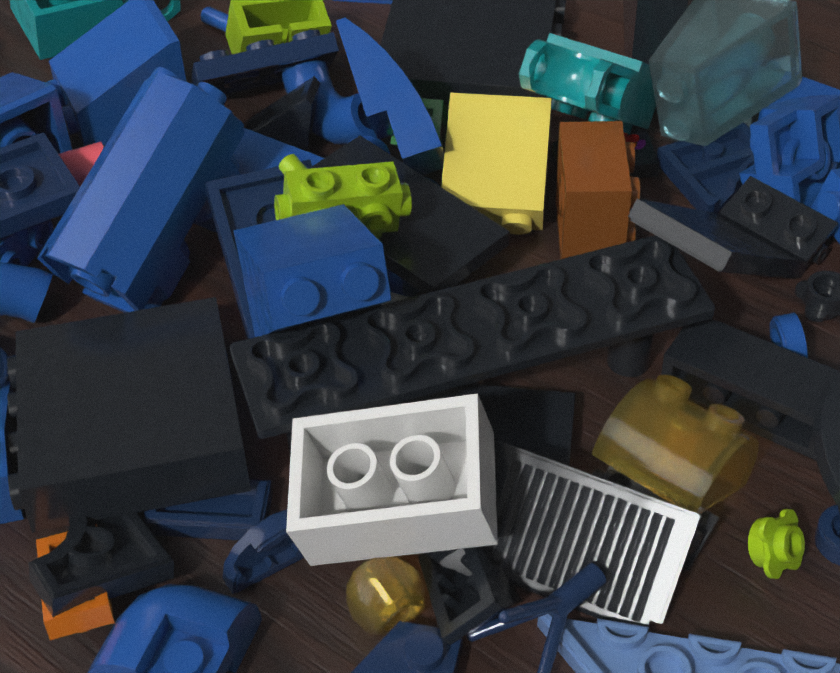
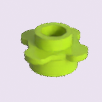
M783 509L777 518H758L752 524L748 535V551L753 563L763 568L765 575L770 579H779L782 571L787 568L789 570H797L800 567L805 550V539L802 530L798 527V517L795 511Z

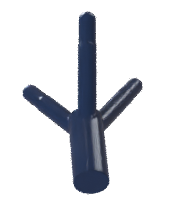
M589 563L548 597L501 611L498 618L491 620L468 634L466 639L473 642L549 614L552 620L537 673H551L567 615L606 584L605 575L599 567Z

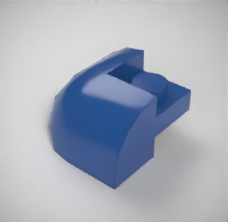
M840 95L794 98L762 108V119L750 124V148L754 155L755 164L739 173L742 185L749 176H752L798 202L811 207L831 169H836L837 163H840Z
M176 584L161 586L139 595L118 617L87 673H227V671L236 673L262 621L261 613L254 603L199 586Z

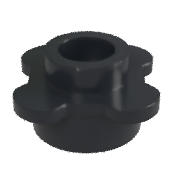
M819 271L812 274L808 281L803 280L797 283L794 293L803 300L806 306L804 314L808 319L814 322H823L824 320H831L840 316L839 273Z

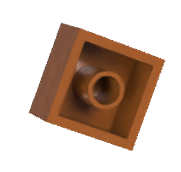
M622 121L560 122L555 192L560 259L635 241V223L630 221L631 218L628 215L636 199H640L639 177H630V173H634L635 147L634 142H625Z

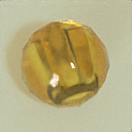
M393 556L367 559L353 571L346 584V603L352 620L368 633L386 636L399 621L411 623L425 607V585L420 572L404 558Z

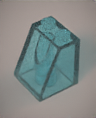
M693 0L649 59L661 136L707 146L760 112L762 108L769 106L797 88L802 81L797 2L790 0Z

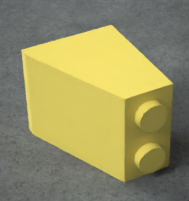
M450 93L441 187L510 231V234L521 235L530 233L532 230H543L552 98Z

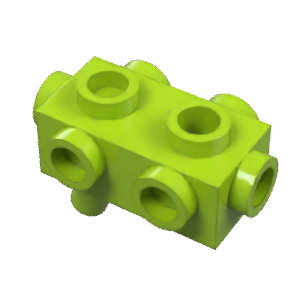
M290 154L284 157L279 164V170L284 174L283 194L275 195L274 197L276 220L344 204L378 239L385 232L398 231L400 217L410 216L412 201L409 186L407 183H400L393 161L308 169L296 155Z

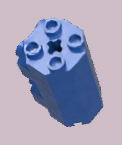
M155 68L150 78L143 82L37 259L62 281L70 284L71 280L74 279L85 287L82 293L121 312L126 313L160 307L164 300L170 298L190 263L189 247L184 240L193 223L200 224L212 217L205 192L206 182L240 175L239 162L234 152L245 134L243 130L244 124L234 116L231 110L224 106L227 101L225 94L209 83L199 82L195 86L194 84L182 81L177 75L165 68Z

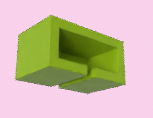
M231 0L225 35L231 54L247 51L246 46L261 40L272 39L274 44L277 45L293 41L292 36L307 30L318 29L320 35L328 34L331 31L332 25L323 0Z

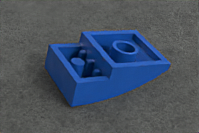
M346 17L336 20L366 117L377 138L382 139L394 135L404 164L421 175L443 169L444 151L432 119L419 94L403 70L387 51L364 30Z

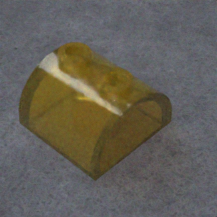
M659 375L656 380L646 379L631 389L612 412L596 441L592 455L671 504L698 514L703 513L744 487L754 467L759 450V442L757 438L741 430L744 423L743 416L734 409L724 405L711 404L708 410L692 402L689 400L692 388L677 377Z

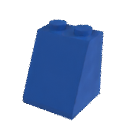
M129 0L50 59L49 65L53 80L46 83L52 84L57 89L68 134L77 133L83 146L102 142L105 145L143 82L150 78L155 68H165L186 82L180 41L154 0Z
M13 72L0 77V148L44 132L58 154L72 150L57 89L52 84Z
M344 204L233 230L255 337L376 307L391 301L383 244Z

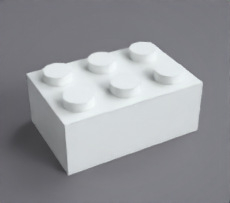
M478 393L293 419L286 532L310 566L498 545L494 432Z

